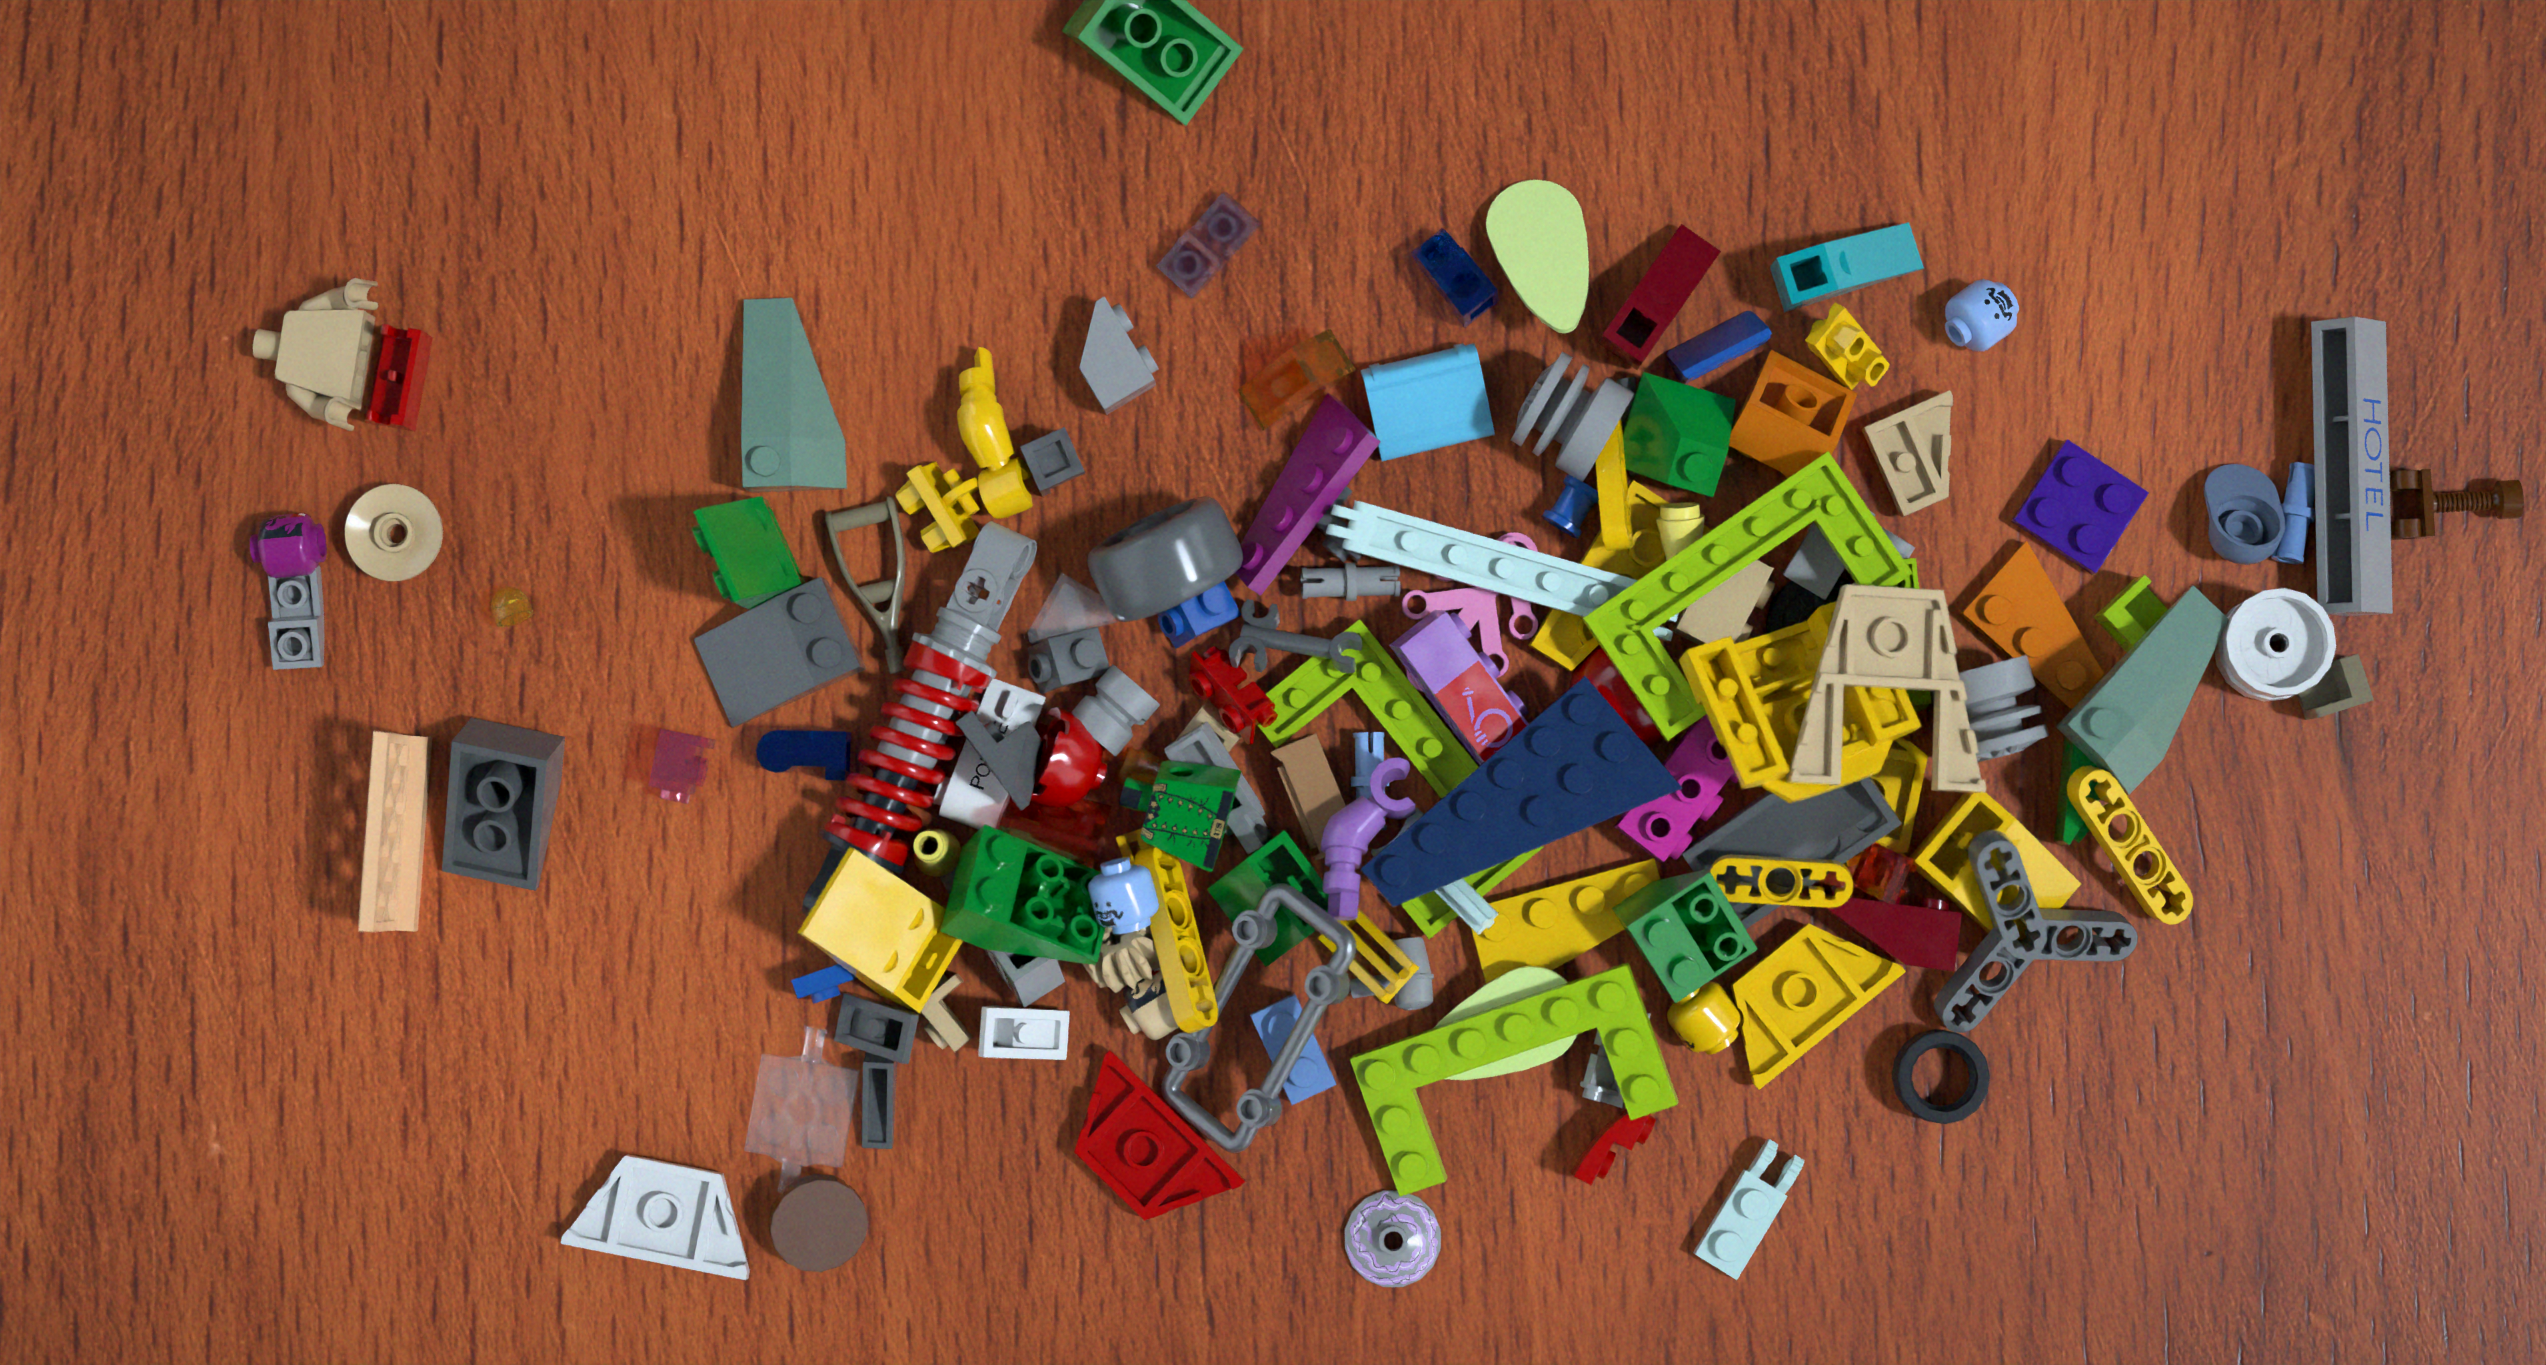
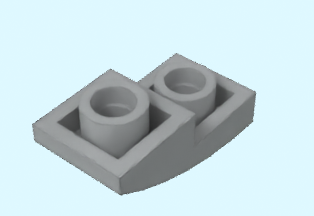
M1812 522L1808 533L1784 570L1783 575L1826 600L1845 566L1815 523Z
M318 565L312 574L287 578H272L268 576L273 618L268 622L273 670L322 667L324 665V605L321 566Z

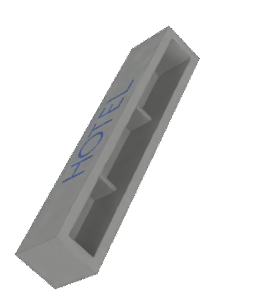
M2356 316L2311 322L2317 602L2324 608L2327 615L2362 616L2393 614L2386 322Z

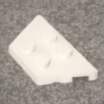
M630 1154L622 1158L604 1185L594 1194L587 1203V1207L573 1225L567 1229L561 1239V1244L742 1280H747L750 1273L724 1173Z

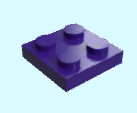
M2067 439L2063 441L2011 522L2094 575L2100 569L2149 492Z

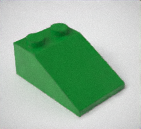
M1084 0L1062 29L1064 34L1096 60L1185 126L1244 49L1186 0Z

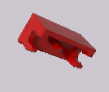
M382 324L380 333L382 335L369 407L365 412L364 420L369 424L415 432L433 337L419 329L408 328V330H403L388 324Z

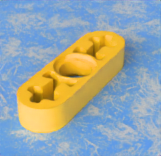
M1619 420L1595 461L1601 529L1606 551L1632 548V528L1621 420Z
M1729 854L1718 858L1710 868L1712 876L1728 902L1834 908L1844 904L1850 898L1853 891V880L1849 869L1844 864L1835 860ZM1732 865L1736 866L1738 875L1752 876L1751 866H1762L1758 875L1760 893H1750L1752 882H1738L1735 890H1725V882L1717 880V874H1725L1726 867ZM1779 867L1790 870L1795 877L1793 889L1786 894H1775L1770 891L1766 885V877L1771 870ZM1801 869H1811L1809 880H1823L1826 877L1827 871L1836 872L1837 880L1845 882L1844 888H1836L1834 896L1829 897L1825 896L1823 887L1809 886L1810 896H1800L1803 888Z

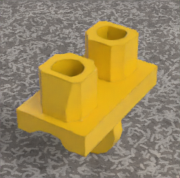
M1836 302L1829 309L1827 319L1817 320L1813 323L1812 329L1805 340L1812 353L1822 360L1843 386L1851 390L1854 389L1859 381L1870 387L1875 386L1889 369L1890 364L1880 355L1882 352L1847 309Z
M932 462L923 467L918 465L906 473L910 480L901 487L895 496L903 509L910 515L916 514L926 506L930 510L936 521L920 531L921 538L930 552L935 553L949 547L968 544L977 538L980 531L970 517L980 510L971 496L979 490L977 477L963 483L955 468L944 474L937 462Z

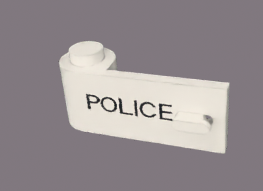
M992 678L976 716L983 726L992 721L1005 738L1028 721L1035 728L1046 697ZM966 739L952 777L945 776L944 781L939 784L933 803L941 806L939 816L978 830L984 824L998 830L1010 795Z

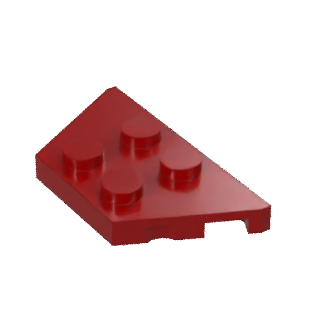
M1110 1049L1104 1055L1074 1153L1144 1221L1230 1189L1239 1188L1245 1183L1246 1180L1115 1052Z

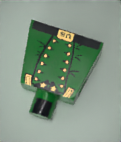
M1170 760L1163 761L1154 785L1127 777L1119 805L1146 813L1140 835L1144 842L1201 869L1212 872L1221 848L1242 771L1210 765Z

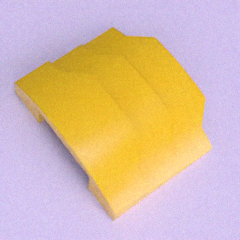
M1837 601L1818 607L1807 621L1734 644L1732 637L1728 636L1688 649L1679 659L1697 704H1703L1720 745H1724L1742 789L1762 786L1788 803L1801 801L1878 774L1885 762L1893 740L1921 727L1905 689L1844 686L1840 784L1786 783V777L1790 771V763Z

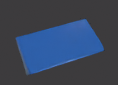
M1745 311L1669 350L1666 353V357L1678 381L1687 384L1765 344L1771 338L1772 332L1754 312Z

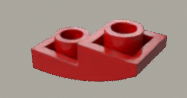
M1627 1109L1623 1110L1592 1139L1570 1173L1589 1185H1592L1596 1176L1604 1179L1616 1157V1153L1610 1150L1613 1143L1615 1142L1631 1151L1636 1142L1643 1145L1655 1125L1656 1118L1649 1114L1630 1120Z

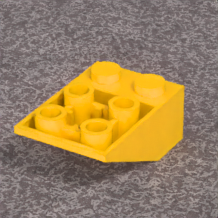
M1965 792L1905 861L1988 933L1993 929V924L1968 856L1971 842L1980 833L1988 830H1998L2006 834L2019 851L2039 909H2060L2081 885L2014 816L1986 792ZM1995 848L1990 851L1991 859L1988 861L1996 871H2001L2004 869L2000 866L1996 856L1999 849ZM2009 885L2001 889L1997 896V903L2008 904L2012 902L2018 895L2019 886ZM2019 918L2013 919L2019 932L2017 940H2022L2026 937L2025 929L2027 927Z
M851 847L847 850L798 931L799 934L880 996L917 1013L922 1011L963 940L940 932L946 911L945 908Z

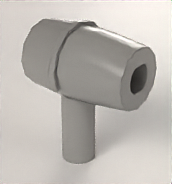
M1421 937L1394 940L1393 942L1420 967L1394 996L1395 1005L1403 1010L1425 1008L1433 1003L1432 980H1434V974H1431L1424 940ZM1389 954V966L1398 974L1403 967ZM1382 974L1373 976L1385 988L1390 983ZM1359 978L1350 979V991L1353 999L1375 995Z

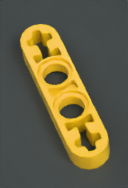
M2082 766L2075 770L2067 784L2069 800L2143 910L2151 918L2169 925L2178 924L2185 920L2193 906L2192 893L2116 778L2110 772L2093 766ZM2091 780L2098 782L2094 789L2099 798L2108 803L2105 806H2102L2099 801L2087 797L2091 791L2088 785ZM2123 814L2127 820V829L2122 837L2112 840L2108 833L2109 823L2116 815ZM2148 851L2152 857L2151 868L2145 875L2137 877L2133 870L2135 858L2140 853ZM2157 884L2162 890L2172 893L2169 898L2172 906L2168 910L2162 908L2166 901L2161 892L2152 888Z
M1152 845L1137 852L1134 865H1143L1150 870L1156 890L1159 908L1150 917V929L1175 1022L1184 1032L1194 1033L1215 1025L1218 1019L1217 1001L1179 858ZM1180 955L1182 956V959H1183V961H1184L1185 968H1184V966H1183V964H1182Z

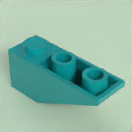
M1908 222L1822 243L1778 257L1772 263L1770 269L1785 313L1924 269Z

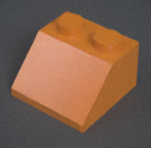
M1771 350L1733 423L1729 446L1737 449L1746 457L1754 458L1780 471L1789 478L1829 451L1832 455L1858 393Z

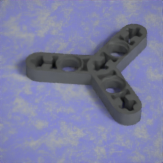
M1998 830L1984 831L1971 842L1968 856L1991 918L1993 929L1939 991L1935 998L1934 1009L1937 1016L1950 1031L1956 1033L1967 1032L1975 1028L2034 959L2120 961L2134 951L2138 943V934L2131 923L2118 912L2039 909L2019 851L2006 834ZM1999 849L1996 856L2004 870L1996 871L1988 861L1991 859V850ZM2009 885L2019 886L2018 895L2012 902L2008 904L1997 903V896L2001 889ZM2019 918L2027 927L2025 929L2026 937L2022 940H2017L2019 932L2013 919ZM2071 925L2078 926V933L2073 941L2063 945L2056 943L2058 933L2063 928ZM2116 929L2121 932L2119 936H2113ZM2102 937H2111L2110 942L2106 943ZM1992 961L2001 962V970L1998 975L1990 980L1979 979L1980 971L1987 963ZM1971 984L1980 992L1978 995L1972 988L1971 990L1968 989ZM1956 1004L1960 1006L1967 1005L1962 1012L1956 1009L1951 1010Z

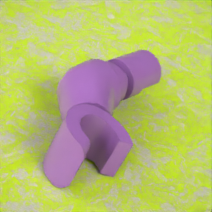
M1399 757L1390 758L1380 763L1372 772L1370 779L1372 796L1368 799L1364 796L1359 797L1332 815L1324 828L1320 850L1326 853L1325 865L1330 867V871L1324 873L1323 892L1329 894L1327 913L1336 920H1354L1357 918L1360 875L1355 873V869L1361 867V859L1363 855L1367 854L1368 843L1386 824L1383 817L1399 820L1416 814L1415 804L1409 797L1402 800H1393L1383 792L1388 783L1393 780H1404L1410 771V764L1405 759Z

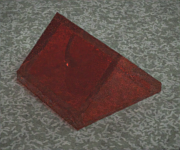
M1010 797L1001 817L999 830L1094 869L1112 806L1083 798L1081 801L1068 807L1049 808L1030 802L1027 807L1020 810Z

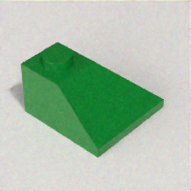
M1642 371L1623 431L1626 469L1666 484L1714 497L1729 448L1736 399Z

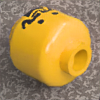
M1709 981L1679 1002H1673L1667 1013L1669 1024L1684 1045L1693 1052L1705 1051L1707 1055L1715 1054L1729 1046L1739 1034L1736 1028L1740 1023V1013L1723 988L1715 982Z

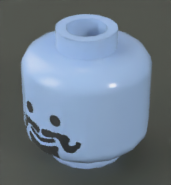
M1986 279L1974 281L1953 296L1946 304L1945 317L1947 322L1945 323V330L1948 337L1956 345L1965 346L1976 352L1988 350L2009 335L2016 327L2017 313L2019 311L2017 299L2012 291L2003 283L1992 282Z
M1128 857L1110 860L1101 864L1102 873L1095 876L1088 885L1098 923L1103 927L1112 928L1114 934L1130 933L1151 924L1150 917L1159 908L1150 870L1143 865H1131Z

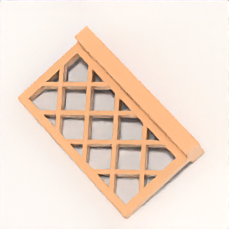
M373 731L358 931H418L432 737Z

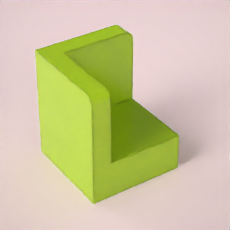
M2145 574L2135 577L2093 616L2126 652L2168 610L2148 589L2147 586L2152 581Z

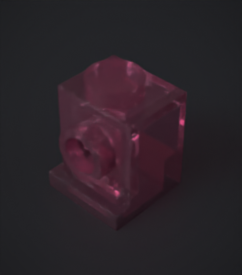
M660 728L648 786L660 788L661 799L689 804L690 795H694L696 786L703 787L706 780L709 759L702 757L704 748L714 749L716 740Z

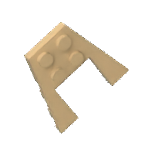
M1863 585L1841 586L1790 763V771L1786 777V783L1840 784L1843 687L1852 686L1935 691L1932 790L1971 793L1986 792L1985 779L1981 780L1976 753L1979 752L1974 730H1970L1964 701L1967 700L1964 682L1959 679L1954 654L1957 653L1944 590Z

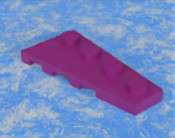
M1330 393L1326 394L1240 544L1243 552V561L1241 567L1235 573L1248 588L1259 595L1263 594L1381 442L1340 400Z

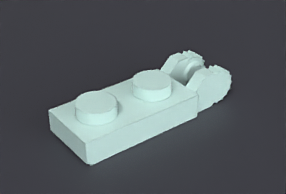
M1767 1139L1762 1145L1748 1170L1743 1169L1693 1252L1736 1280L1788 1196L1785 1193L1793 1185L1805 1161L1797 1155L1789 1159L1773 1187L1759 1179L1777 1153L1778 1144L1771 1139Z

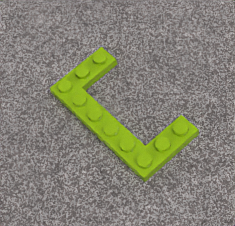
M1829 451L1582 619L1666 741L1707 713L1703 704H1697L1689 683L1653 630L1798 531L1814 522L1857 585L1894 587L1913 574Z
M1360 619L1344 632L1349 631L1360 635L1363 645L1362 650L1346 649L1341 653L1343 656L1355 659L1356 670L1354 673H1342L1335 669L1331 659L1313 656L1266 693L1270 700L1275 703L1274 711L1278 716L1268 727L1264 728L1260 724L1257 726L1276 749L1350 689H1353L1440 799H1443L1479 768ZM1539 847L1463 879L1483 897L1544 847ZM1435 891L1401 904L1428 939L1432 938L1459 916Z
M1628 962L1352 1055L1350 1062L1399 1197L1446 1182L1448 1178L1415 1088L1596 1027L1630 1120L1678 1105L1679 1101Z

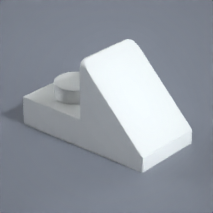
M999 1005L982 1007L978 1056L1066 1060L1070 1011L1015 1008Z

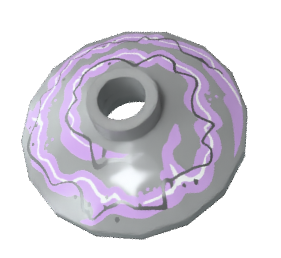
M1382 1190L1366 1197L1351 1212L1345 1227V1250L1352 1267L1365 1280L1382 1287H1404L1420 1280L1434 1266L1441 1249V1229L1433 1210L1421 1198L1415 1195L1407 1194L1399 1197L1397 1190ZM1391 1231L1400 1233L1403 1238L1401 1246L1397 1249H1389L1384 1244L1385 1235Z

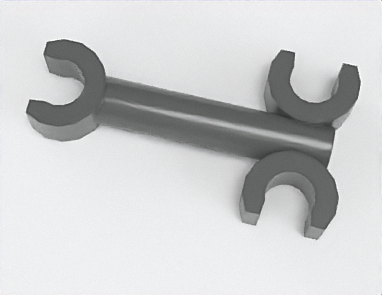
M1247 599L1243 604L1241 611L1244 625L1241 629L1240 638L1235 640L1229 649L1232 667L1238 668L1241 657L1244 654L1253 653L1256 654L1254 657L1256 672H1262L1268 662L1265 648L1331 659L1333 666L1342 673L1355 672V659L1343 656L1341 653L1346 649L1362 650L1363 645L1360 635L1349 631L1342 632L1331 640L1275 630L1280 623L1277 604H1271L1269 613L1263 618L1254 617L1255 606L1253 600Z

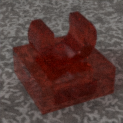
M1876 841L1863 850L1852 876L1853 885L1882 901L1895 904L1898 897H1903L1906 894L1907 890L1903 889L1902 886L1908 872H1915L1917 867L1913 863V858L1882 842Z

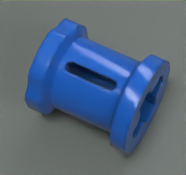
M1567 474L1563 481L1565 484L1564 490L1552 509L1545 510L1541 517L1560 531L1578 539L1582 533L1579 527L1594 503L1599 504L1598 491Z

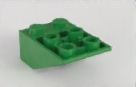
M759 496L693 511L699 523L692 527L693 534L704 554L708 553L711 558L714 557L719 569L712 572V575L724 599L729 598L732 603L734 602L738 606L741 605L751 610L780 594L805 584V580L771 505L764 497Z
M984 824L961 848L940 932L986 950L1095 965L1098 962L1106 927L1100 925L1096 919L1088 885L1095 876L1102 872Z

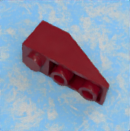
M1681 224L1604 331L1598 343L1638 370L1721 251Z
M1823 884L1825 896L1829 897L1834 896L1836 888L1844 887ZM1872 891L1870 900L1851 898L1850 896L1844 904L1838 907H1819L1898 964L1955 971L1962 913L1949 911V901L1920 898L1919 907L1900 904V894Z

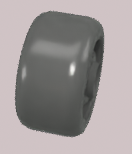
M1202 496L1183 501L1153 513L1106 538L1089 552L1088 568L1110 614L1121 622H1131L1175 607L1223 582L1241 567L1243 552L1220 503L1212 497Z

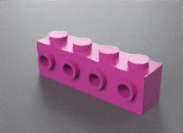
M1707 714L1692 724L1662 763L1683 789L1623 813L1613 826L1658 862H1665L1669 856L1676 861L1694 838L1687 833L1699 817L1706 822L1723 801V798L1717 793L1728 779L1734 783L1739 780L1724 745L1721 746Z

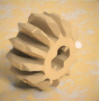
M1150 925L1125 934H1114L1112 928H1105L1098 962L1095 965L1083 964L1092 980L1100 988L1110 987L1117 993L1125 985H1129L1135 990L1138 981L1142 979L1152 980V970L1160 968Z

